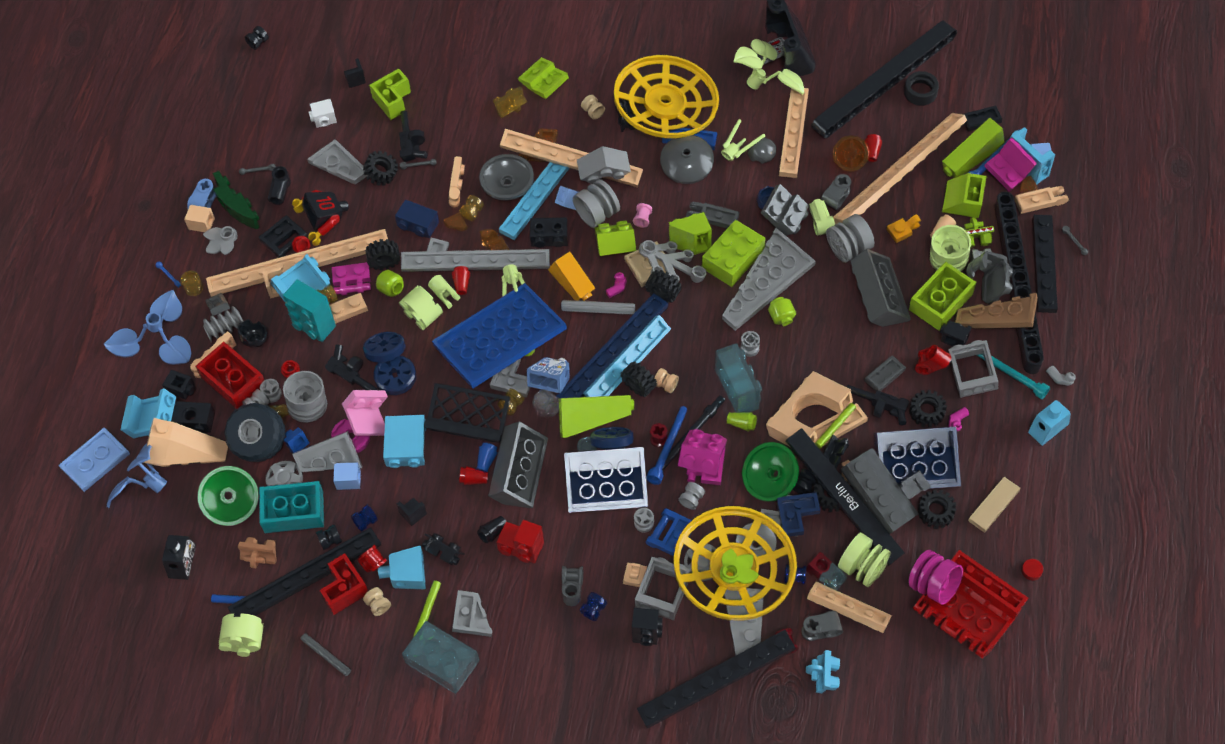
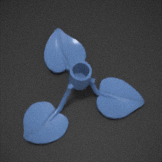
M174 290L166 292L153 302L150 307V313L146 315V324H143V329L138 338L135 331L128 328L120 329L104 343L106 349L116 356L131 357L139 352L138 342L142 340L146 329L151 332H160L165 344L160 346L159 356L165 363L175 365L189 362L191 348L187 340L176 335L168 341L162 329L163 320L173 322L182 314V305Z
M146 443L137 458L127 468V471H130L138 465L146 473L143 478L145 482L129 478L128 476L124 478L112 490L107 502L108 508L111 501L131 482L139 484L145 489L149 487L156 493L166 485L167 481L159 475V472L155 470L152 464H147L151 469L150 471L142 464L150 460L151 445L147 446Z

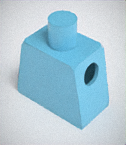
M1055 400L1035 417L1028 433L1043 446L1069 425L1071 413L1058 400Z
M421 546L391 553L389 555V565L378 568L379 579L390 578L393 588L426 589L424 557Z

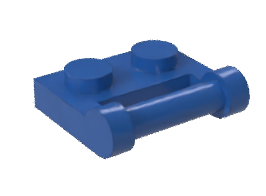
M665 508L661 514L662 518L645 543L652 548H657L674 556L678 538L692 520ZM668 521H674L663 541L658 540Z

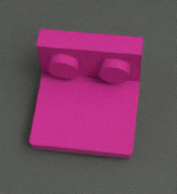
M1010 138L1001 151L989 160L984 167L1010 192L1027 177L1037 163L1018 142Z

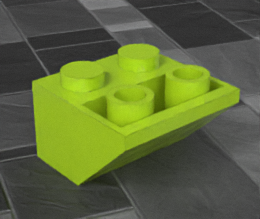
M967 173L948 180L942 212L979 218L987 176Z
M704 212L695 213L689 217L669 222V241L675 242L677 249L682 251L688 249L696 255L708 251L711 247L712 229Z
M618 221L616 222L617 225L609 226V223H603L595 227L600 256L636 251L634 229L631 223Z

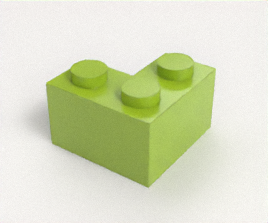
M400 69L369 85L372 98L390 120L401 115V111L405 110L402 97L411 93L408 78Z

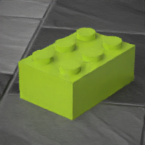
M735 219L702 256V267L714 277L733 287L764 250L765 237Z
M945 262L911 298L909 310L940 331L943 324L947 323L973 295L976 281Z

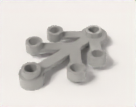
M646 240L640 244L639 252L642 256L648 258L652 267L651 273L655 270L659 272L663 270L657 262V259L662 261L666 272L670 276H675L674 279L680 280V277L674 271V268L690 275L693 282L699 283L704 280L706 270L702 266L691 268L677 261L690 262L694 256L691 250L687 249L683 252L675 253L677 244L673 241L656 245L653 241ZM661 251H666L669 254H663Z

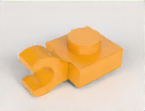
M918 215L912 216L907 222L902 218L888 225L887 231L893 240L898 243L912 236V230L920 227L918 222L921 219Z

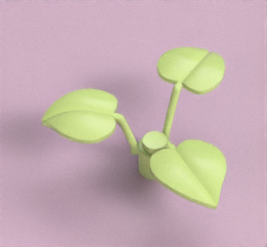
M754 39L751 42L752 49L740 47L737 50L734 63H741L753 68V72L747 80L748 86L752 89L757 90L762 83L766 84L767 81L778 75V79L800 94H804L801 78L788 69H784L782 72L777 71L766 78V72L761 68L767 58L770 60L777 58L776 49L769 43ZM757 54L763 56L762 61L757 57Z

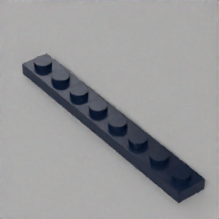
M653 293L564 387L563 391L556 395L557 400L558 398L584 397V391L656 315H661L668 308V303Z

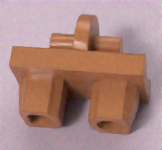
M248 537L245 542H239L240 560L250 562L251 568L256 569L258 563H276V544L274 540H267L262 545L258 544L255 538Z

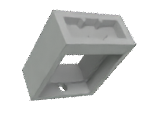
M976 340L968 345H955L948 349L960 398L998 389V378L987 340ZM983 354L989 376L962 382L956 360Z
M652 557L636 595L635 607L659 610V616L674 620L684 595L680 587L673 604L646 595L655 571L676 578L674 564L661 557ZM680 564V573L689 574L690 569Z

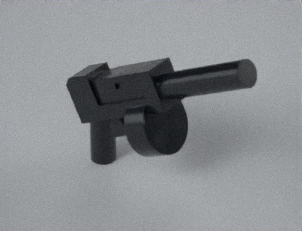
M405 110L401 111L403 131L399 133L401 159L407 162L416 159V157L427 158V151H420L419 145L425 142L424 132L421 130L410 131L408 113Z
M336 344L334 356L329 359L325 369L333 375L337 374L352 385L356 383L365 390L380 391L362 379L358 374L362 368L363 360L353 356L345 365L344 362L347 361V358L342 355L343 346Z
M847 385V388L851 389V394L872 401V405L875 406L873 416L881 418L884 410L890 411V415L898 417L899 425H906L905 413L908 409L909 400L902 397L898 399L895 396L878 390L876 394Z

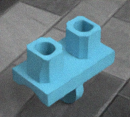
M825 650L824 654L818 655L817 659H812V665L806 666V673L812 675V681H816L817 693L839 688L840 679L839 677L831 676V671L839 669L840 659L831 656V651Z

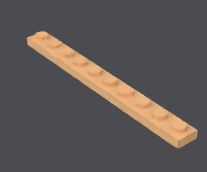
M951 113L833 217L835 224L843 223V220L854 214H863L870 205L877 202L878 198L888 192L895 183L901 181L903 176L912 171L928 154L936 150L953 132L960 129L961 125L967 121L965 115Z
M385 229L211 276L206 278L209 293L212 297L219 293L223 294L265 282L263 271L280 267L282 273H284L301 261L306 254L310 258H315L319 265L317 267L366 254L365 250L369 246L368 244H374L373 241L375 240L380 242L379 239L385 241L388 237Z

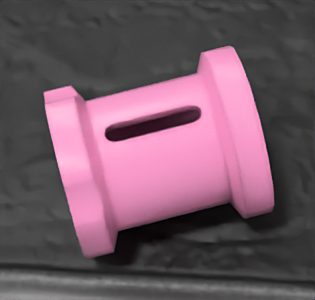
M640 203L636 207L637 214L633 218V223L637 227L644 228L649 225L648 218L652 213V207L648 204Z

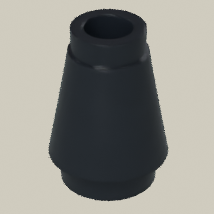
M499 516L481 525L477 531L479 538L484 543L493 542L502 531L506 520Z

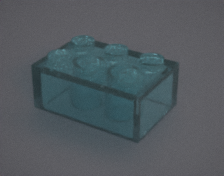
M737 343L716 350L715 371L735 413L752 412L759 409L762 387L760 382L755 380L753 368L747 364L746 354L743 349L740 350Z
M425 621L402 653L406 664L455 694L479 662L476 650L428 621Z

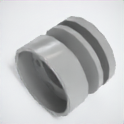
M601 179L589 185L588 190L583 189L573 196V204L577 213L592 228L604 222L605 217L610 218L613 214L620 211V203L616 194Z
M858 214L843 220V223L839 222L829 227L826 231L827 240L833 253L839 260L845 263L865 249H872L875 244L869 225Z
M311 371L296 372L287 378L284 382L283 393L289 415L299 422L307 423L322 417L326 412L328 404L322 379Z

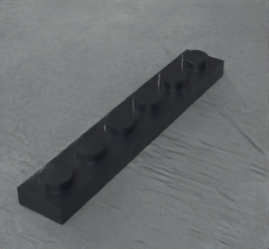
M1034 214L1032 219L1036 293L1038 297L1037 312L1057 313L1052 215Z

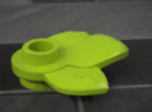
M732 549L727 550L723 554L721 559L723 566L720 569V577L724 582L729 584L735 582L749 584L758 578L759 574L751 570L753 555L737 556ZM731 572L733 576H728L726 573Z

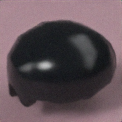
M247 319L241 322L237 328L240 341L248 347L261 346L268 337L267 328L260 321L252 323Z

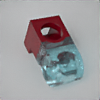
M821 551L806 568V572L811 576L814 575L827 587L836 591L847 580L844 572Z

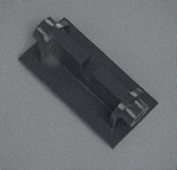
M620 98L619 103L624 112L630 118L635 117L629 101ZM615 105L621 132L625 128L630 130L636 129L621 116Z
M832 435L823 454L837 470L842 459L841 455H844L849 447V440L846 438L839 440L835 435Z
M425 533V536L429 537V539L424 540L422 544L424 550L434 556H438L440 550L443 551L440 559L450 565H457L459 563V554L465 555L464 552L460 551L461 547L453 542L449 544L444 542V537L441 535Z

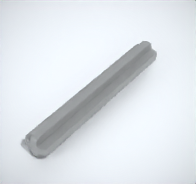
M562 300L561 309L562 311L634 314L635 304Z

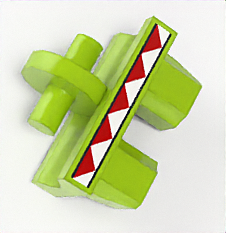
M975 217L970 218V223L964 224V228L969 229L965 231L969 233L971 238L970 248L975 246L974 238L980 239L981 246H988L992 243L993 226L984 227L983 221L977 222Z

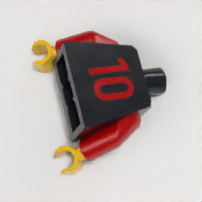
M318 190L306 192L302 200L294 199L292 202L295 212L301 213L304 210L314 230H318L317 233L311 232L308 235L309 240H313L312 244L314 246L320 244L321 235L327 234L340 222L342 212L349 209L348 202L346 200L338 201L333 192Z

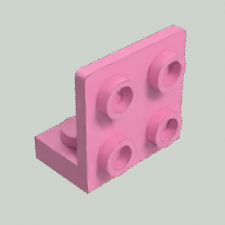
M353 390L342 403L354 435L384 436L385 423L379 407L388 397L386 391Z

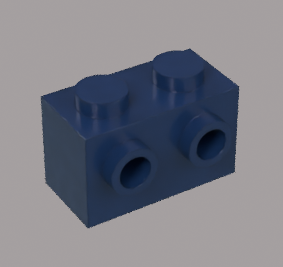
M408 200L403 202L395 215L397 226L400 229L414 232L420 237L430 238L439 224L437 211Z

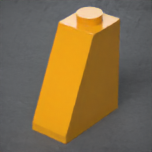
M571 252L557 259L548 269L574 300L579 301L582 299L585 301L592 296L591 292L595 287Z

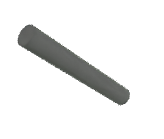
M305 633L301 636V640L343 675L348 676L350 674V668Z

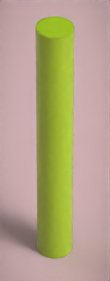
M850 403L815 442L819 449L822 448L856 409L853 403Z
M433 581L413 635L416 639H421L441 585L439 581Z

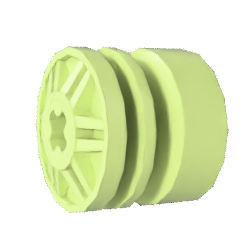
M946 225L937 229L931 240V265L938 270L947 262L959 271L965 269L969 261L971 247L969 233L957 225Z
M860 532L845 550L839 561L838 568L848 575H852L858 570L856 580L860 582L864 578L863 585L869 587L883 573L891 552L887 549L881 552L882 546L880 544L871 550L873 540Z

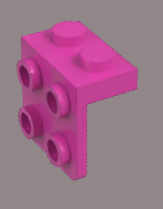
M699 429L689 430L681 446L678 466L716 476L727 439L719 434L704 433Z

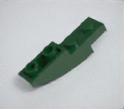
M220 171L212 173L218 186L213 190L221 206L242 224L258 229L257 221L260 219L256 211L250 209L252 205L247 197L244 198L241 192L236 194L233 188L230 189L227 177L222 176Z

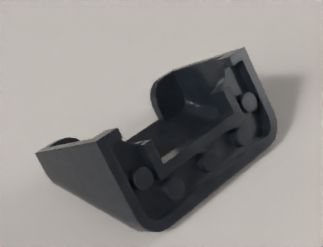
M767 0L765 19L767 34L774 32L778 38H787L783 43L785 58L782 71L788 69L798 76L813 73L816 62L801 22L784 0Z

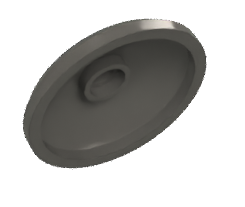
M691 135L673 138L662 149L660 156L661 167L666 176L671 180L681 184H693L703 180L711 172L714 164V153L711 146L698 136Z
M502 154L491 158L483 165L479 178L482 189L489 196L499 200H512L521 197L531 188L534 174L530 163L526 159L514 154Z

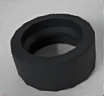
M925 71L914 72L905 81L904 95L908 101L915 105H928L937 97L939 82L931 73ZM923 83L928 85L932 91L921 94L915 92L911 86Z

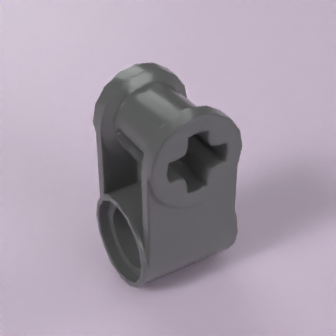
M845 174L838 175L829 188L825 190L821 200H824L825 204L833 209L839 210L844 200L850 194V177Z
M562 566L563 602L567 606H576L581 601L583 566L579 568ZM569 592H575V593H576V594L573 595V596L567 595Z
M829 611L824 614L807 617L801 630L803 638L808 641L832 638L843 633L837 611Z

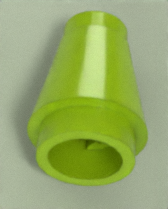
M752 412L728 413L727 424L748 432L756 427L757 415H753Z

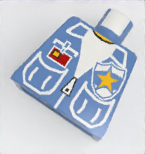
M546 357L527 369L528 387L561 393L570 378L569 363L564 358L557 360Z

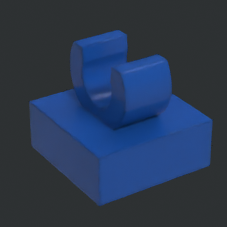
M299 427L294 431L289 429L285 433L286 438L284 442L291 453L302 450L310 443Z

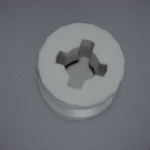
M266 379L261 383L260 391L268 398L270 403L276 402L281 398L282 392L276 380Z
M640 508L634 514V525L638 531L649 532L654 526V515L648 508Z

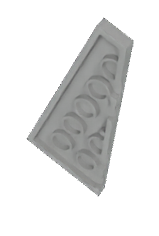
M775 228L772 237L767 241L764 250L759 254L736 296L731 300L723 313L722 319L736 331L815 266L816 261L780 230Z

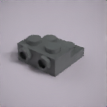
M779 184L775 186L761 214L787 236L796 234L801 229L800 222L808 216L809 212L807 209L809 205L798 194L792 196Z

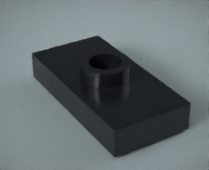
M996 105L963 114L967 119L964 124L968 131L978 129L989 118L997 124L1002 123V117Z

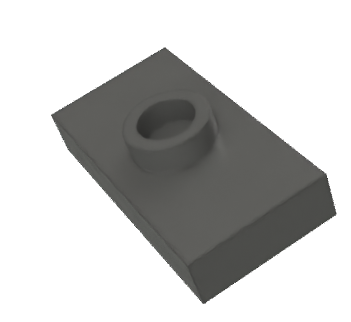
M222 293L205 300L212 316L230 309Z
M892 355L865 378V382L876 392L877 390L882 391L906 370V367Z

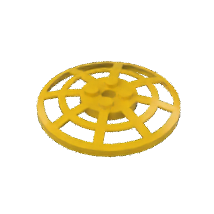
M653 55L637 59L623 68L615 81L614 102L621 116L634 128L655 137L682 138L702 131L712 122L718 110L719 94L712 78L698 65L675 56ZM663 64L662 73H654L642 77L637 71L638 68L647 65ZM670 65L684 68L694 73L695 76L690 81H687L680 76L669 74ZM631 73L637 81L632 86L629 94L620 92L619 89L623 80ZM662 79V83L653 86L647 83L651 80ZM669 80L679 82L684 86L678 88L675 85L669 84ZM700 80L708 87L712 100L702 101L700 93L695 88V85ZM640 86L646 90L645 98L634 96ZM690 90L696 102H687L685 93ZM619 98L629 101L635 117L630 118L624 112L619 103ZM635 103L644 104L647 111L640 114L636 109ZM712 106L710 117L705 123L701 125L695 122L703 107ZM685 108H696L691 118L683 114ZM651 116L661 119V125L647 120V118ZM678 118L684 123L669 126L668 120ZM642 121L651 127L661 129L662 132L646 128L638 124V122ZM688 125L695 128L686 132L669 133V130L681 129Z
M725 506L706 511L694 518L684 528L676 543L674 572L682 592L697 608L717 618L744 621L766 615L785 600L795 581L797 562L790 538L773 519L750 508ZM721 516H742L751 518L754 521L750 530L738 527L724 528ZM708 520H714L716 530L706 535L698 544L688 538L690 533L699 525ZM761 524L767 526L778 536L784 545L783 548L772 551L769 544L757 535ZM727 535L745 536L742 544L729 543ZM719 537L721 546L714 552L704 548L711 540ZM753 540L764 549L765 555L757 557L753 550L750 549ZM683 545L694 551L691 562L692 573L689 574L680 573L679 559ZM732 549L737 556L753 555L751 570L757 573L759 565L770 562L771 572L769 579L759 575L754 581L765 586L758 594L750 597L746 588L753 584V582L749 584H742L740 582L729 584L721 579L720 569L723 566L721 559L727 550ZM699 555L710 560V570L698 572ZM788 555L790 572L788 582L785 585L775 582L777 574L776 559ZM731 572L726 573L728 576H733ZM713 578L719 585L715 594L706 588L702 580ZM695 581L700 590L711 598L707 607L699 603L690 594L684 582ZM770 589L782 592L772 605L762 611H756L753 603L763 598ZM726 590L738 591L742 600H729L722 597ZM721 603L729 606H745L748 614L729 615L714 610Z

